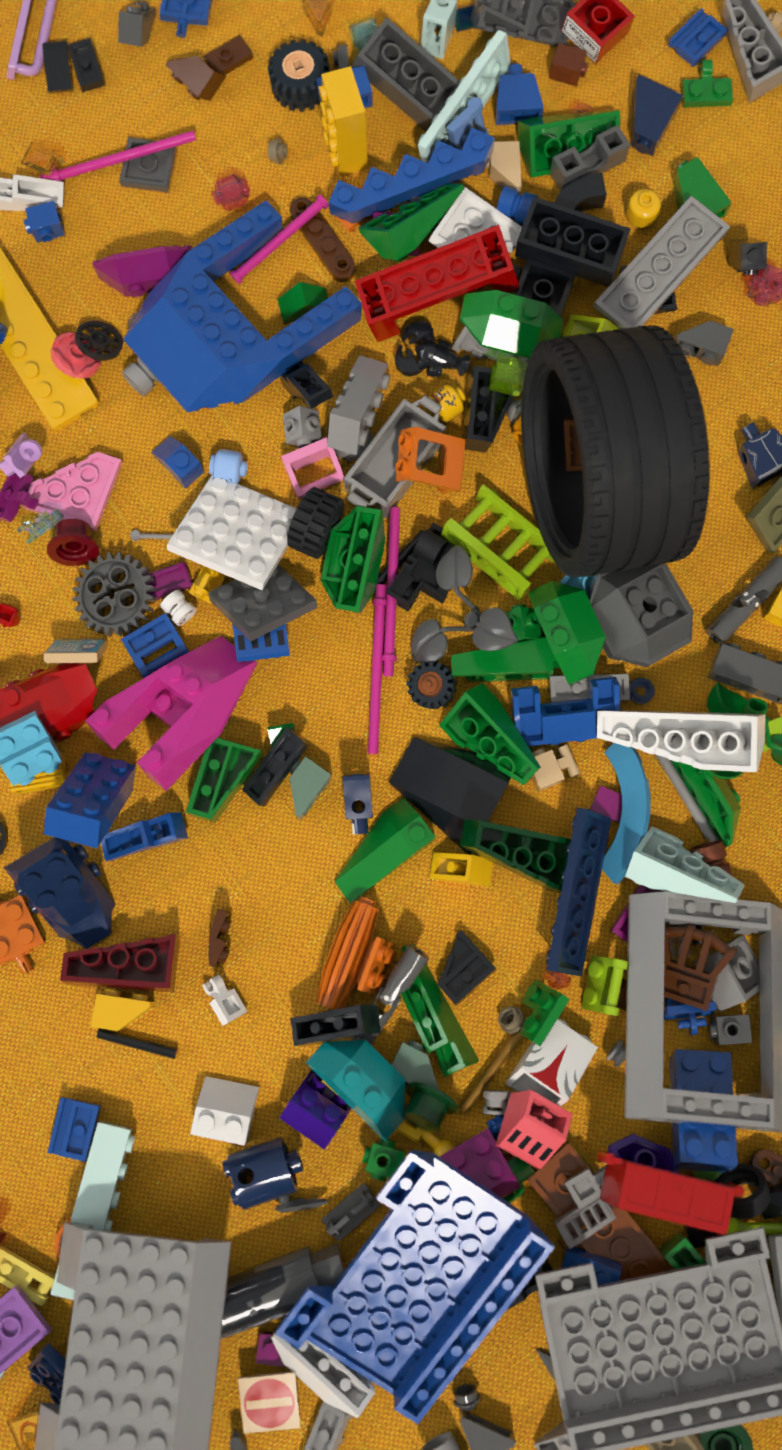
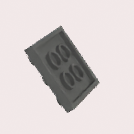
M279 564L263 591L235 579L208 592L209 600L250 642L317 608V600Z

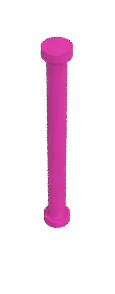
M319 194L313 204L236 271L232 270L229 273L238 285L243 282L242 278L321 209L325 210L329 207L322 195Z

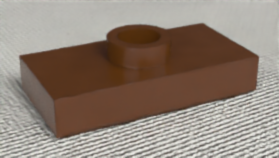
M239 35L202 58L210 60L226 75L252 60L253 53Z
M565 418L566 471H583L574 418Z

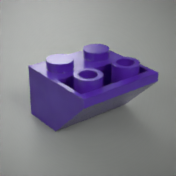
M311 1069L279 1118L325 1150L352 1108L326 1086L322 1079Z

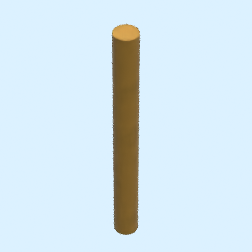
M523 1026L519 1031L509 1036L459 1105V1108L466 1114L522 1039L523 1035L520 1032Z

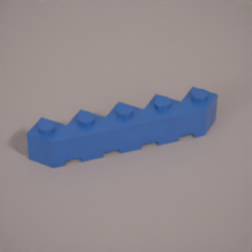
M471 128L462 150L438 141L429 163L405 154L395 176L371 167L362 190L338 180L328 202L330 214L354 224L361 221L362 218L372 215L373 212L387 211L394 208L397 204L407 200L410 202L413 197H421L447 183L456 184L461 179L471 175L476 176L484 173L494 150L495 137Z

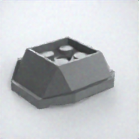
M659 564L594 576L588 598L606 636L603 649L609 659L623 660L635 665L648 667L692 642L693 609L667 565ZM643 604L646 605L648 611L644 609Z

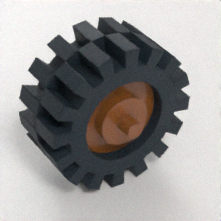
M429 661V663L422 662L420 666H415L413 673L408 675L410 680L407 681V686H409L407 691L411 695L413 702L428 709H439L441 706H446V703L453 699V693H456L455 685L457 683L452 676V671L447 666L434 661Z

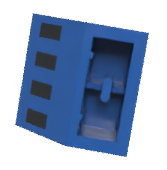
M287 623L251 642L233 625L237 662L290 656Z

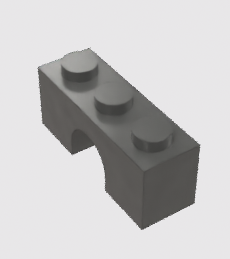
M617 125L597 135L593 145L586 151L579 154L576 148L573 147L553 157L550 175L559 190L562 191L566 185L581 176L603 173L625 162L630 144Z

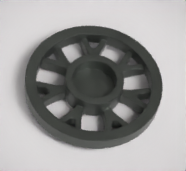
M87 321L82 323L76 330L75 342L77 347L84 355L94 360L106 361L114 359L122 350L123 340L120 333L107 323ZM95 327L102 328V331L95 330ZM85 329L90 333V336L86 335L82 331ZM113 334L115 338L110 339L108 335ZM81 340L88 341L89 344H82ZM108 345L117 346L118 348H117V349H113V348L109 347ZM93 348L97 350V352H92L89 349Z

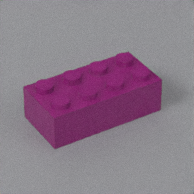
M489 1129L482 1131L439 1156L501 1198L521 1187L501 1149L496 1146L497 1142Z

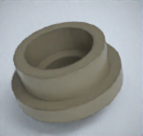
M276 138L274 141L269 142L268 157L271 162L282 164L284 159L287 158L288 148L281 138Z
M514 1006L504 1008L498 1017L501 1029L508 1034L519 1031L525 1020L523 1011Z

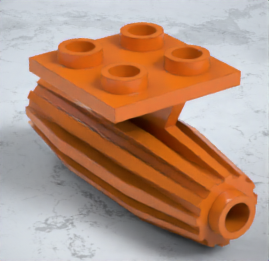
M361 897L360 901L354 900L337 929L322 969L316 1003L333 1010L345 1007L357 984L358 990L376 995L380 988L385 986L387 981L385 974L388 965H392L395 960L396 950L394 949L396 945L377 936L375 941H373L379 909L375 907V901Z

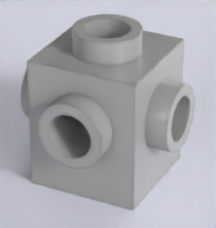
M298 406L283 414L286 444L295 445L300 449L322 439L318 410Z

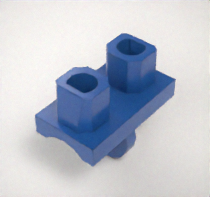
M666 997L664 1021L686 1018V1020L677 1021L678 1028H688L690 1035H697V1027L706 1026V1019H696V1017L712 1016L713 1011L717 1010L716 1002H711L708 1011Z

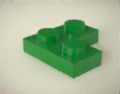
M535 979L533 984L526 990L525 997L522 1000L524 1005L534 1011L525 1020L520 1034L541 1047L570 999Z

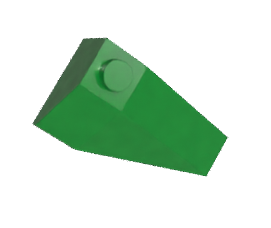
M447 183L420 197L421 202L405 203L399 206L400 212L388 217L384 213L361 226L359 231L383 259H390L395 262L402 261L420 245L462 193L464 186L463 184Z
M403 797L382 813L335 880V883L351 904L435 841L436 836Z

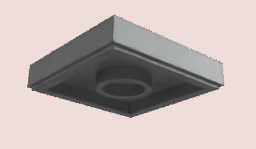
M128 137L126 150L155 141ZM177 146L123 162L119 181L120 185L169 193Z

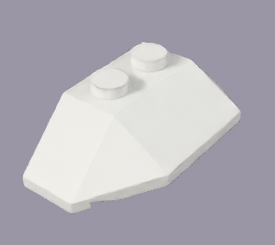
M275 1333L273 1334L271 1339L283 1364L292 1372H295V1375L325 1403L356 1418L361 1415L375 1394L372 1381L307 1340L298 1349Z

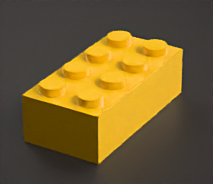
M350 66L321 74L322 86H318L323 115L321 116L324 128L322 133L325 145H329L331 151L329 156L332 167H337L339 176L368 169L366 114L352 68Z

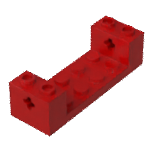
M499 225L355 280L368 326L377 342L401 334L397 319L490 283L493 290L506 293L520 288Z

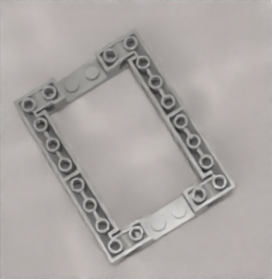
M666 891L629 895L624 1118L671 1123L697 1122L735 1126L736 1129L782 1133V909L767 902L738 899L736 903ZM665 924H668L669 927L697 924L733 928V934H762L759 936L761 1098L663 1088Z

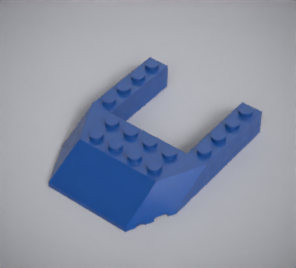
M267 200L188 251L148 294L124 337V342L187 413L199 411L201 408L219 407L218 404L233 402L238 404L245 402L278 379L284 372H288L294 365L300 361L302 362L361 321L362 304L345 286L276 335L266 340L213 282L258 252L282 231V216Z

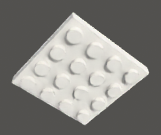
M212 475L167 543V550L263 591L288 548V530L297 508L237 483L232 484L227 483L223 479H214Z

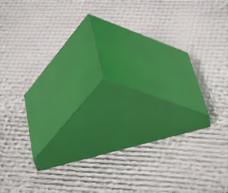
M299 282L278 298L283 323L296 321L328 299L326 288Z

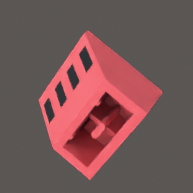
M533 1090L511 1093L496 1146L533 1167L541 1169L566 1141L573 1114Z

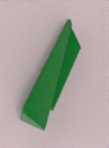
M546 637L517 642L501 650H475L451 656L452 676H466L467 681L545 680L553 675V668H560Z
M409 945L403 946L401 951L404 953ZM426 964L412 986L405 992H402L401 995L427 1053L436 1050L442 1074L444 1077H447L478 1063L479 1059Z

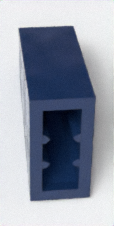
M639 74L633 91L631 146L640 153L653 156L679 109L683 95Z

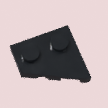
M462 930L456 936L457 939L452 952L449 954L446 967L438 982V986L456 1006L496 971L493 964Z

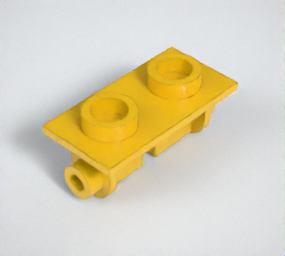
M203 566L188 593L212 604L209 600L208 592L222 586L227 575Z

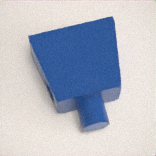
M520 64L510 65L508 67V75L500 76L495 125L518 124L520 120L542 117L543 102L536 77L533 73L523 74V68Z

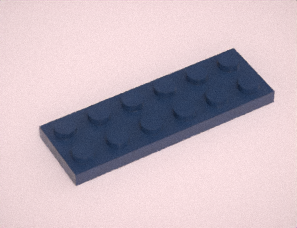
M577 808L576 815L572 821L573 833L567 848L568 859L566 868L562 874L563 886L557 901L558 912L556 922L552 927L551 949L547 954L548 971L581 977L611 818L588 809Z

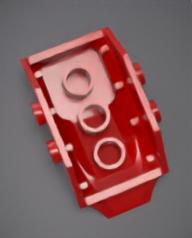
M59 663L46 670L39 669L29 674V678L22 681L15 680L7 683L4 688L0 689V727L36 711L53 741L56 739L57 741H63L71 737L72 732L86 723L85 721L95 712L93 700L98 690L86 663Z

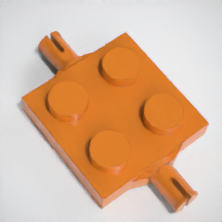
M19 895L9 901H0V966L7 962L17 961L23 975H25L28 971L34 970L27 955L33 949L45 944V940L24 897Z

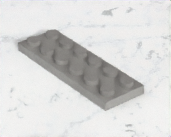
M691 196L595 301L593 307L620 329L644 326L726 235L730 226Z

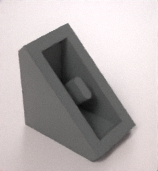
M461 1410L459 1414L460 1422L471 1450H508L514 1447L516 1440L513 1432L472 1413Z

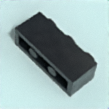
M357 1005L291 1018L294 1046H313L328 1041H340L381 1033L377 1005Z

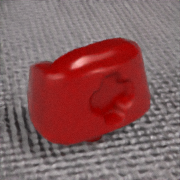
M0 603V623L2 626L14 627L20 623L19 610L15 606Z

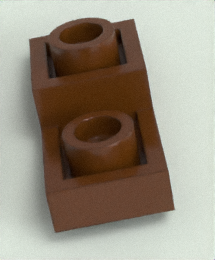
M219 908L211 927L208 946L209 965L213 967H218L220 963L224 965L230 953V949H227L229 943L220 939L221 934L226 935L231 926L232 920L229 919L231 914Z

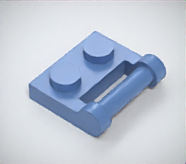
M478 97L471 98L467 103L468 107L446 127L452 147L462 150L471 128H474L472 120H474L476 130L489 135L482 116V100Z

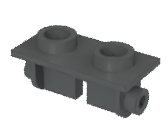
M363 1183L321 1220L326 1225L327 1232L339 1242L380 1207L381 1203Z

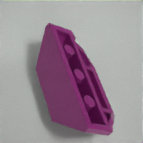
M162 246L113 254L101 260L93 261V267L100 280L124 296L140 297L145 293H150L179 260L192 249V246Z

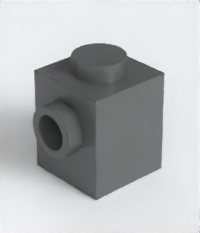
M749 1015L711 1016V1022L708 1023V1035L710 1039H713V1044L752 1043Z

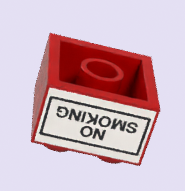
M581 0L567 13L561 31L576 46L587 51L586 55L596 64L629 33L635 15L619 0Z

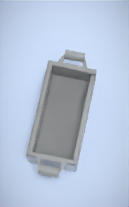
M426 395L414 403H410L406 399L402 400L343 478L345 492L349 494L347 498L349 502L355 506L382 510L383 518H388L390 508L397 506L414 483L409 480L396 481L395 466L398 461V439L402 429L420 427L445 434L446 426L438 422L439 412L442 409L440 404ZM419 404H421L422 406H424L436 415L434 417L430 416L429 414L418 408ZM419 440L416 461L418 470L423 471L441 447L440 444Z

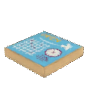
M107 639L55 640L43 653L44 662L97 663L107 649Z

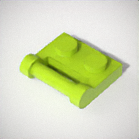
M592 955L581 1009L618 1017L619 1008H617L623 972L627 970L628 961Z

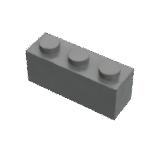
M732 643L722 644L716 650L707 678L782 704V661L772 662L767 660L766 656L761 653H747L742 651L740 646Z

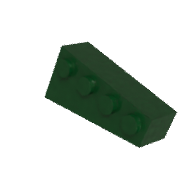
M465 819L460 843L461 847L549 891L560 893L562 891V874L566 868L568 859L567 848L571 839L480 820Z

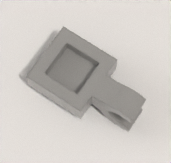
M606 1165L598 1169L594 1174H591L587 1167L563 1181L578 1208L600 1196L601 1189L599 1186L603 1183Z

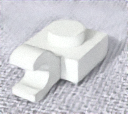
M220 975L211 978L209 982L203 984L204 991L214 998L209 1003L223 1026L247 1012L235 989L233 988L228 991Z

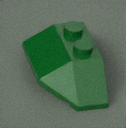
M498 290L465 294L459 320L467 327L482 347L530 358L534 347L538 343L553 338H560L564 319L544 302Z
M356 506L350 514L331 529L321 582L336 609L361 613L375 592L385 546L382 510Z
M550 581L529 591L528 594L533 609L569 686L594 675L606 636L585 590Z
M671 760L718 839L723 840L725 848L732 845L741 811V806L739 805L740 797L733 788H729L725 781L726 779L715 777L704 769H698L692 765Z

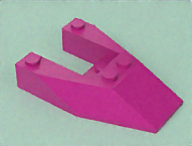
M220 636L175 659L108 699L85 722L97 737L112 749H115L150 712L171 727L137 762L148 778L167 791L222 733L257 666V662L255 660L237 662L235 646Z

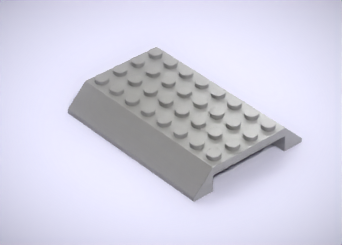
M64 1222L57 1283L75 1290L61 1405L45 1402L40 1404L34 1450H209L232 1241L203 1238L200 1241L98 1230L93 1229V1225Z
M763 1227L705 1239L706 1263L597 1285L593 1263L535 1274L539 1304L562 1416L571 1450H622L782 1415V1328L766 1259L770 1258Z

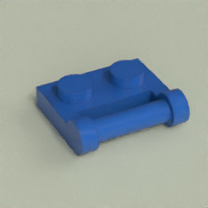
M166 613L121 639L143 678L178 657L189 653ZM174 641L177 647L145 665L142 660L143 658Z

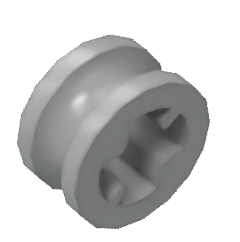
M621 1039L614 1044L605 1058L608 1061L613 1060L615 1067L620 1066L626 1059V1047Z

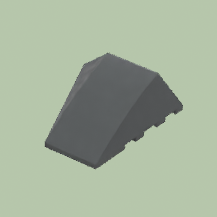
M474 0L470 20L476 29L494 33L500 30L507 33V36L558 47L559 43L565 45L568 43L569 38L561 30L567 13L576 3L572 0Z

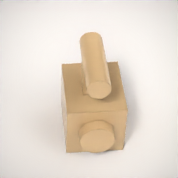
M568 744L558 748L562 757L556 760L553 750L545 752L543 748L532 753L541 766L532 777L538 792L563 782L565 778L561 770L567 768L570 777L580 774Z

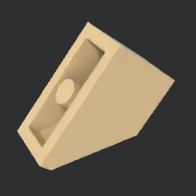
M519 141L494 142V150L486 168H489V178L501 189L504 186L517 189L520 195L522 187Z

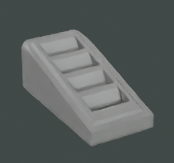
M600 1196L581 1208L577 1206L553 1220L569 1249L616 1219L609 1204L599 1199ZM597 1203H599L606 1215L602 1219L594 1207ZM588 1209L596 1221L593 1224L590 1223L585 1214V1211ZM579 1215L586 1226L583 1230H581L575 1219ZM569 1222H571L577 1232L573 1236L566 1226Z

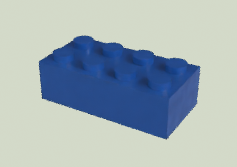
M85 752L46 807L44 835L98 848L133 792L136 765L127 763L124 760L106 758L97 753Z
M675 1049L670 1057L671 1089L733 1095L731 1052ZM697 1122L672 1123L675 1170L730 1173L738 1165L735 1126Z

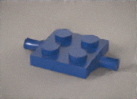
M162 0L159 13L161 21L178 23L176 35L181 38L182 34V38H185L187 25L208 26L212 0Z

